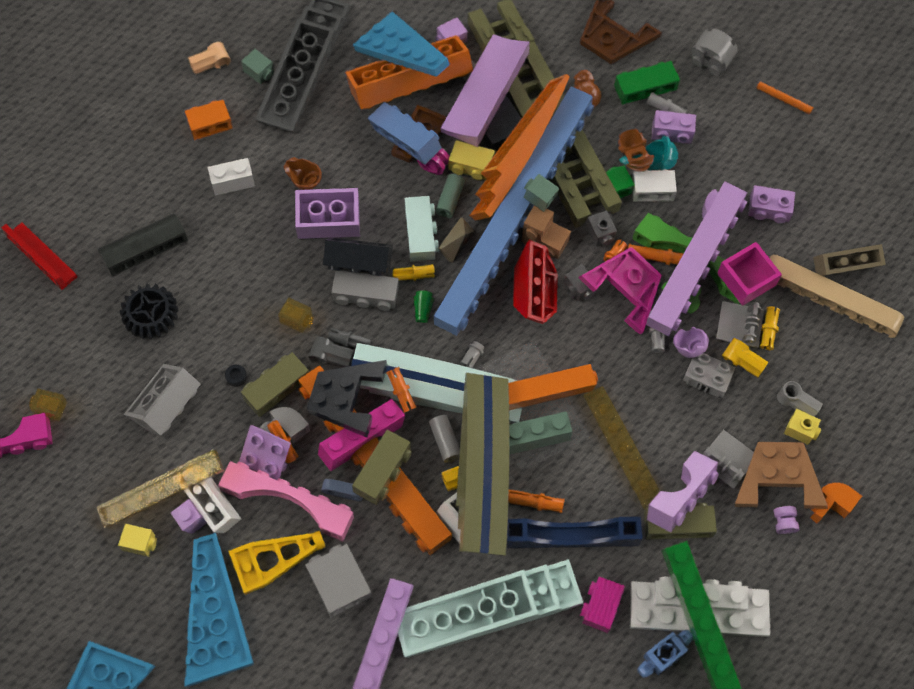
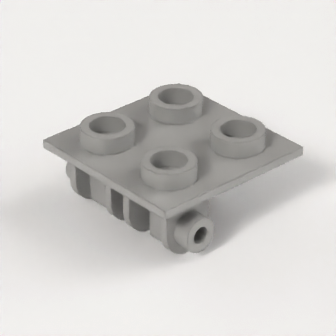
M722 301L716 340L731 342L733 338H736L747 346L758 348L764 309H761L758 302H752L749 306H742Z
M703 353L692 358L683 381L695 388L700 383L698 390L704 385L706 386L705 393L709 387V394L717 398L719 396L723 398L736 367Z
M724 429L703 453L704 456L718 462L716 471L719 473L718 478L733 489L746 474L754 454L751 449Z

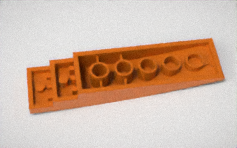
M568 74L549 81L481 172L487 179L475 194L481 199L469 215L475 221L490 218L515 183L558 105L570 77Z

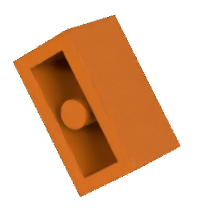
M224 100L212 101L209 104L192 107L185 111L194 140L233 129Z

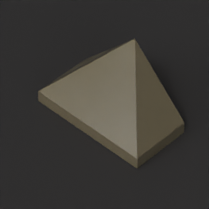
M460 218L438 249L448 261L453 263L475 231L464 218Z

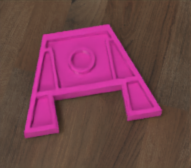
M630 247L578 278L593 292L607 279L635 305V308L624 321L637 333L642 334L644 332L662 275L634 248Z

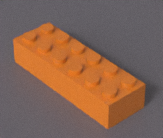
M458 35L431 43L448 58L450 64L437 77L385 60L347 71L346 76L351 93L362 110L372 108L374 105L382 102H390L400 96H408L418 90L428 89L430 86L438 83H446L456 77H464L473 71L468 48Z

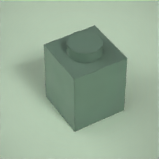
M256 49L241 61L243 71L259 84H262L265 80L268 81L273 76L272 61Z
M538 174L534 180L530 178L524 187L526 192L523 198L544 212L555 199L559 187Z

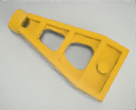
M319 530L309 534L250 542L230 550L229 554L243 592L246 595L268 586L312 553L326 546ZM310 540H314L315 545L312 546ZM297 544L300 549L299 554L289 560H285L281 553V548L286 545ZM261 552H275L278 556L277 565L267 572L261 571L257 555Z

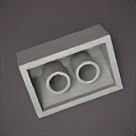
M163 364L124 415L149 432L161 436L169 430L174 418L182 413L184 405L188 400L196 395L197 389L201 384L184 368Z

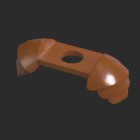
M638 129L622 132L619 135L620 140H618L619 150L626 155L629 162L626 164L627 167L637 172H645L654 160V155H649L645 149L646 138L643 137L642 133H639ZM643 154L639 158H632L634 155Z

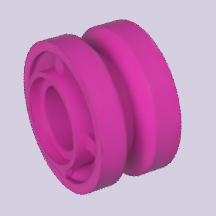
M441 148L426 164L419 160L417 161L424 170L441 175L449 162L450 156Z

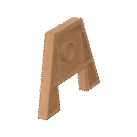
M803 442L757 443L735 502V507H758V486L804 487V508L827 509L828 505Z

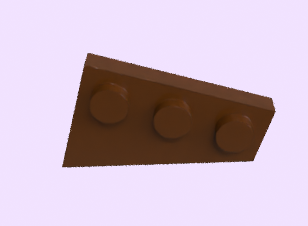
M420 105L416 106L411 115L413 121L416 123L418 121L421 122L428 131L433 130L438 136L443 134L441 127L447 118L446 116ZM394 145L391 151V156L408 163L415 159L397 145Z

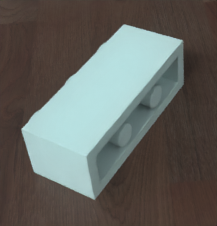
M429 196L405 198L410 262L435 260V253L439 252L438 240H434L433 235L437 234L436 221L432 222V216H435L434 203L430 204Z

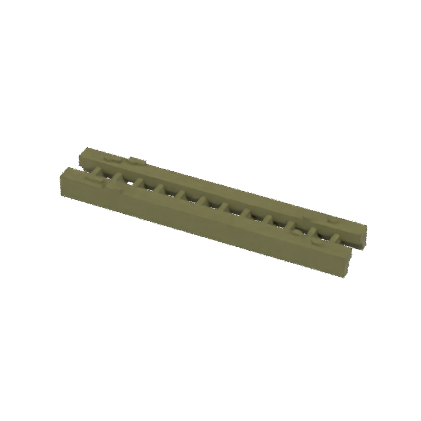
M504 0L497 3V10L502 20L489 24L483 10L478 9L468 13V25L482 52H484L493 34L495 35L507 29L510 34L503 38L529 42V54L525 59L527 65L520 68L506 94L522 118L537 99L530 100L527 94L540 89L543 91L549 81L555 78L512 0ZM531 74L534 76L535 80L522 84L519 80ZM562 94V96H561V98H560V100H559V102H558V105H557V107H556V109H555L553 115L555 114L556 110L558 109L559 105L561 104L562 100L564 99V95H563V94ZM583 130L576 132L574 135L576 138L572 147H567L565 151V157L575 153L578 159L566 164L564 162L558 163L556 174L552 180L550 179L551 183L559 187L557 194L575 228L582 226L588 217L591 216L588 207L602 202L605 210L613 214L620 211L622 203ZM584 169L586 176L575 180L572 179L571 174ZM587 187H594L596 192L582 197L579 192Z

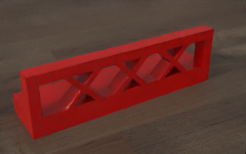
M22 222L13 230L7 224L1 227L6 237L59 289L63 290L78 277L72 269Z

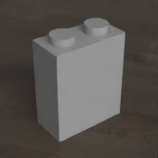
M341 544L334 546L329 550L330 553L323 556L316 555L309 560V563L305 564L330 618L372 597L371 591L347 544L344 546Z

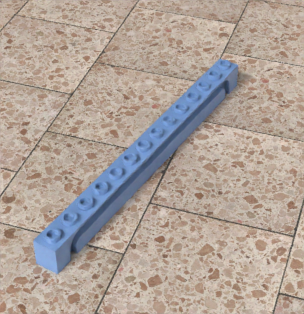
M572 86L570 87L547 125L532 155L503 199L436 311L434 325L456 336L460 330L463 331L466 328L469 314L476 311L479 297L486 294L489 280L496 277L499 263L506 260L509 246L511 244L514 245L517 241L518 231L520 227L523 228L529 212L534 207L532 203L523 198L526 192L524 189L526 183L530 178L534 180L538 174L547 180L554 178L557 164L564 161L567 147H572L576 138L574 135L577 131L580 132L585 123L584 118L592 113L594 105H592V95Z

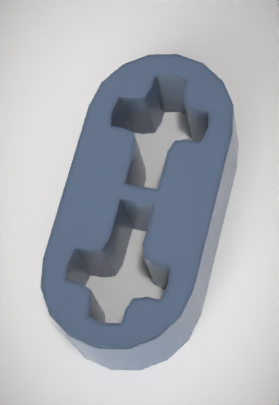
M324 479L321 491L324 494L355 501H362L363 499L361 496L353 493L352 483L334 479Z

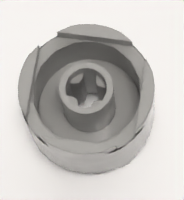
M706 29L691 50L692 62L698 67L703 65L709 68L711 74L718 76L726 70L736 55L738 47L736 44L733 46L731 43L732 38L718 29H712V31Z

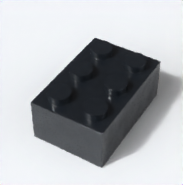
M330 237L325 240L323 265L328 266V270L341 271L343 268H349L351 273H362L366 270L370 271V275L383 276L391 267L393 245Z

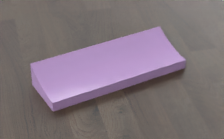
M492 35L441 127L442 133L476 147L479 146L529 54L528 41H517Z

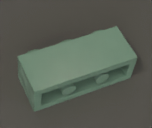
M567 411L509 424V455L570 441L573 431Z

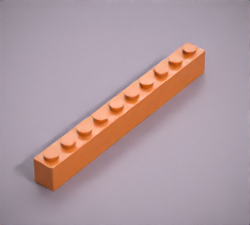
M320 365L299 379L300 388L298 390L305 400L307 398L310 399L318 372L324 371ZM324 421V425L330 432L334 431L337 433L344 429L329 421ZM374 438L360 447L352 455V462L356 466L360 464L363 468L378 445L379 440ZM401 470L395 482L391 481L387 487L389 492L386 499L391 504L389 509L395 517L400 516L404 521L402 526L409 535L412 533L418 539L415 542L423 553L427 551L431 555L452 540V534Z

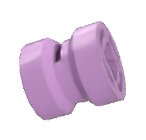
M783 506L774 509V517L778 522L776 524L777 533L786 534L799 531V523L796 522L795 518L797 516L796 507Z

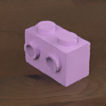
M656 110L651 139L658 140L663 136H668L671 142L691 144L695 134L696 115Z
M754 185L750 194L748 216H753L757 220L772 219L777 223L789 222L793 215L795 192Z

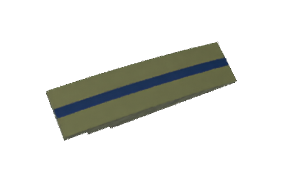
M465 373L456 507H459L458 529H461L459 551L505 556L509 496L508 379Z

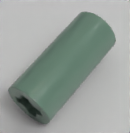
M457 174L448 175L435 210L438 215L447 218L453 217L465 184L463 177Z

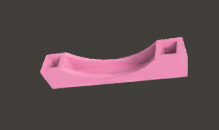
M230 461L218 484L222 492L239 499L267 495L290 500L301 506L313 517L323 534L340 541L344 540L354 519V514L350 507L341 503L339 505L333 504L329 498L322 495L318 497L311 495L310 491L303 487L294 488L284 479H272L268 473L262 470L255 472L249 469L250 467L245 463L237 462L236 464Z

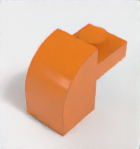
M843 483L827 484L821 490L828 507L827 509H811L814 513L810 519L818 523L830 508L845 518L861 499L862 495Z

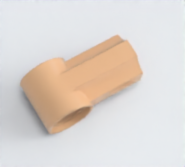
M215 42L207 48V51L188 58L195 74L213 67L220 69V66L225 64L227 66L231 62L221 42Z

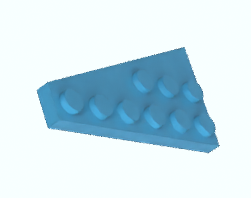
M216 533L194 539L193 570L190 589L191 601L189 605L185 687L254 665Z
M89 641L67 689H136L155 666Z

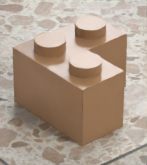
M534 205L523 225L522 242L526 245L531 240L545 245L548 248L549 256L559 259L570 240L571 231L553 223V211L546 209L543 212Z

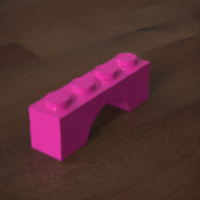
M393 399L368 413L373 418L368 438L344 428L319 444L318 456L330 471L349 461L352 455L368 441L383 436L386 430L395 432L402 427L405 414Z
M41 413L22 417L18 429L8 437L0 439V458L2 454L11 453L17 455L24 453L26 449L42 450L47 445L53 444L50 419L47 415Z

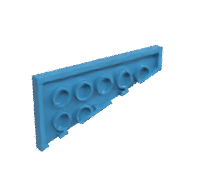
M391 12L378 24H375L369 32L361 36L353 44L356 52L436 77L450 65L446 56L394 12Z

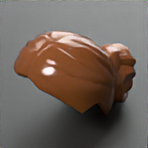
M582 70L574 76V88L592 95V105L595 108L601 100L600 89L594 83L591 72Z
M294 157L284 164L285 173L291 178L294 185L301 190L314 189L322 179L320 167L309 160Z

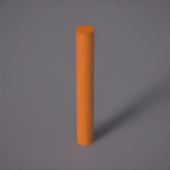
M761 81L756 88L807 114H810L813 110L812 106Z

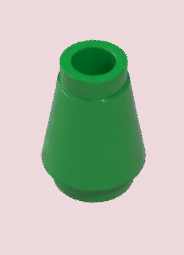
M416 292V296H414L416 322L428 323L434 303L432 292Z

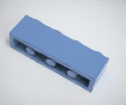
M384 102L368 117L376 132L423 164H426L442 148L438 141L439 136L433 130L428 131L421 122L418 121L416 123L407 113L402 114L395 105L390 106Z

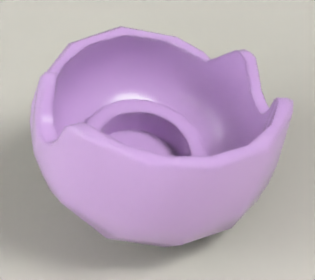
M691 327L689 331L680 329L673 339V344L678 352L686 358L700 356L706 351L709 343L706 333L695 327Z

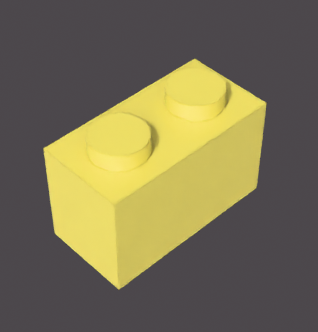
M456 140L449 158V170L457 175L467 174L476 180H486L487 178L481 172L493 158L495 150L480 146L476 147Z

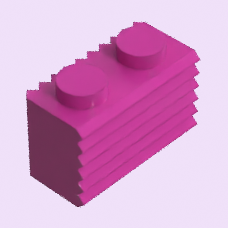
M598 577L597 582L592 581L588 591V595H591L589 604L584 602L580 616L584 617L582 623L608 633L625 586L602 577Z

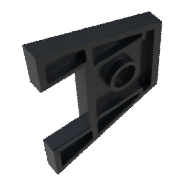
M383 360L318 372L307 406L308 413L368 438L373 419L372 415L354 413L353 409L361 381L383 382L388 366L387 361Z

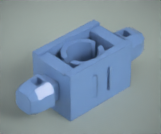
M684 630L677 636L672 632L663 640H660L658 644H655L643 656L646 661L638 667V673L645 678L654 673V671L660 675L667 668L671 667L673 663H676L688 651L686 646L693 640L691 632ZM671 647L673 648L670 659H658L661 655L660 649L669 650Z

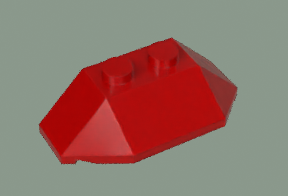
M529 240L514 267L513 306L526 319L544 324L557 312L558 273L548 254L547 246Z

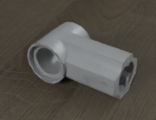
M795 381L787 382L777 394V399L782 405L791 406L795 410H801L814 417L823 405L802 391L801 386ZM786 391L791 392L793 397L787 395Z

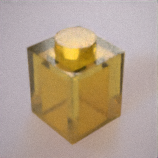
M289 297L278 314L280 323L303 333L305 328L311 326L314 319L311 307Z
M37 388L35 395L30 399L29 406L34 415L45 413L49 419L60 421L67 400L63 394Z

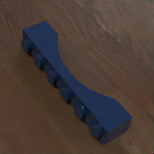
M616 517L580 523L508 519L506 548L639 546L642 541L641 517Z

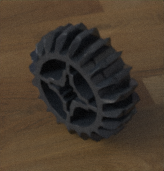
M148 283L145 288L138 285L136 292L132 289L130 290L131 296L125 295L124 299L126 302L121 303V321L125 325L126 330L131 331L135 337L139 334L140 338L144 339L147 334L149 339L152 340L153 334L156 333L158 337H161L160 331L163 330L165 333H168L167 326L174 327L173 320L178 319L176 313H178L179 309L176 306V298L173 297L172 292H167L164 286L159 289L156 283L152 288ZM147 305L151 309L152 317L147 313ZM164 313V314L161 316V318H159V319L157 320L158 316H159L160 314ZM142 321H148V322H150V323L145 324V323H140V322H142Z

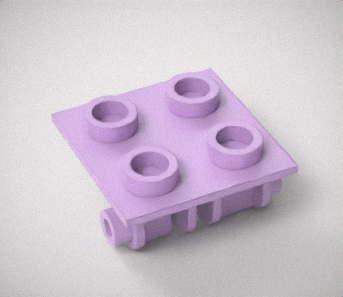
M250 425L239 462L245 463L255 471L262 470L268 473L270 478L278 480L281 472H284L288 464L285 463L291 443Z

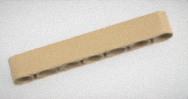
M770 256V260L782 274L777 285L784 288L788 287L792 289V292L803 297L807 296L811 298V301L822 306L826 305L830 307V310L841 315L850 316L849 319L860 324H867L869 328L881 334L884 332L890 338L897 336L904 321L902 313L781 256Z

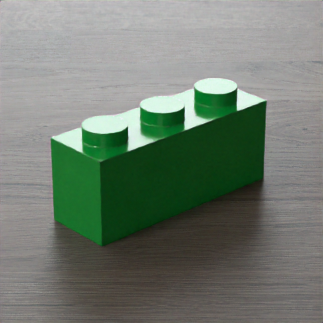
M672 61L660 62L654 66L641 67L635 71L622 72L616 75L614 87L621 104L624 105L649 98L652 92L656 95L675 91L678 89L680 79Z

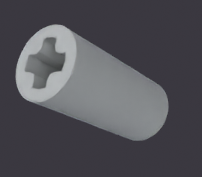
M440 415L431 419L429 424L444 463L458 460L460 447L448 416Z

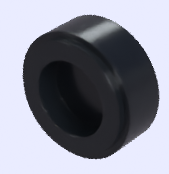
M238 364L229 366L225 371L227 383L234 387L244 384L247 379L245 368Z

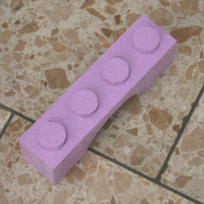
M694 451L683 464L681 480L687 487L677 492L660 491L649 504L647 520L669 532H672L676 525L680 526L684 521L685 514L694 509L698 498H703L708 486L716 482L719 475L716 472L718 462Z

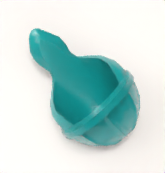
M663 136L661 139L655 140L646 146L647 153L654 155L653 163L647 169L648 171L668 170L677 163L678 150L668 136ZM643 154L634 155L632 158H639ZM626 155L619 160L624 165L629 163Z

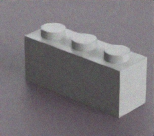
M335 271L331 292L332 300L340 305L353 303L362 308L376 306L384 311L390 310V308L395 309L399 279L364 273H351L349 271Z

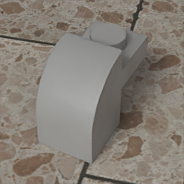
M280 407L270 411L272 421L277 420L286 436H290L292 444L310 432L309 424L296 410ZM270 421L262 424L260 429L270 433L267 427Z

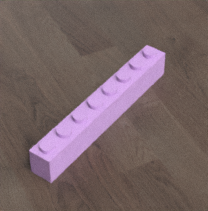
M724 181L649 314L647 326L667 336L670 335L672 330L677 331L682 321L679 319L680 315L687 313L691 302H689L690 297L697 295L701 287L698 284L700 279L705 280L711 269L708 267L710 261L714 263L720 253L717 250L719 245L724 246L729 236L727 234L728 229H733L738 220L735 217L738 211L743 212L748 202L744 200L747 192Z

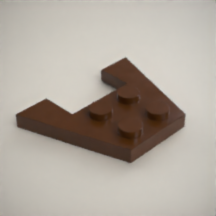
M596 0L580 39V44L609 64L617 62L661 37L662 32L648 23H645L634 35L606 16L614 7L615 2L613 0Z

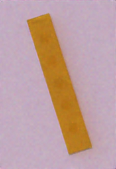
M602 386L584 394L583 397L640 504L644 510L649 508V504L659 494L660 490L607 392Z
M213 449L97 506L96 508L103 527L113 526L223 472L224 468L217 451Z

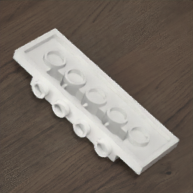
M660 577L659 581H655V583L631 582L630 628L690 631L671 577ZM718 580L705 581L703 585L721 634L770 636L769 590L748 589V586H742L740 581H730L728 585H719Z

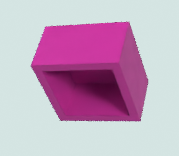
M757 242L724 260L717 272L742 306L775 287L782 276L781 272Z

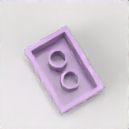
M358 188L295 190L297 238L360 237Z

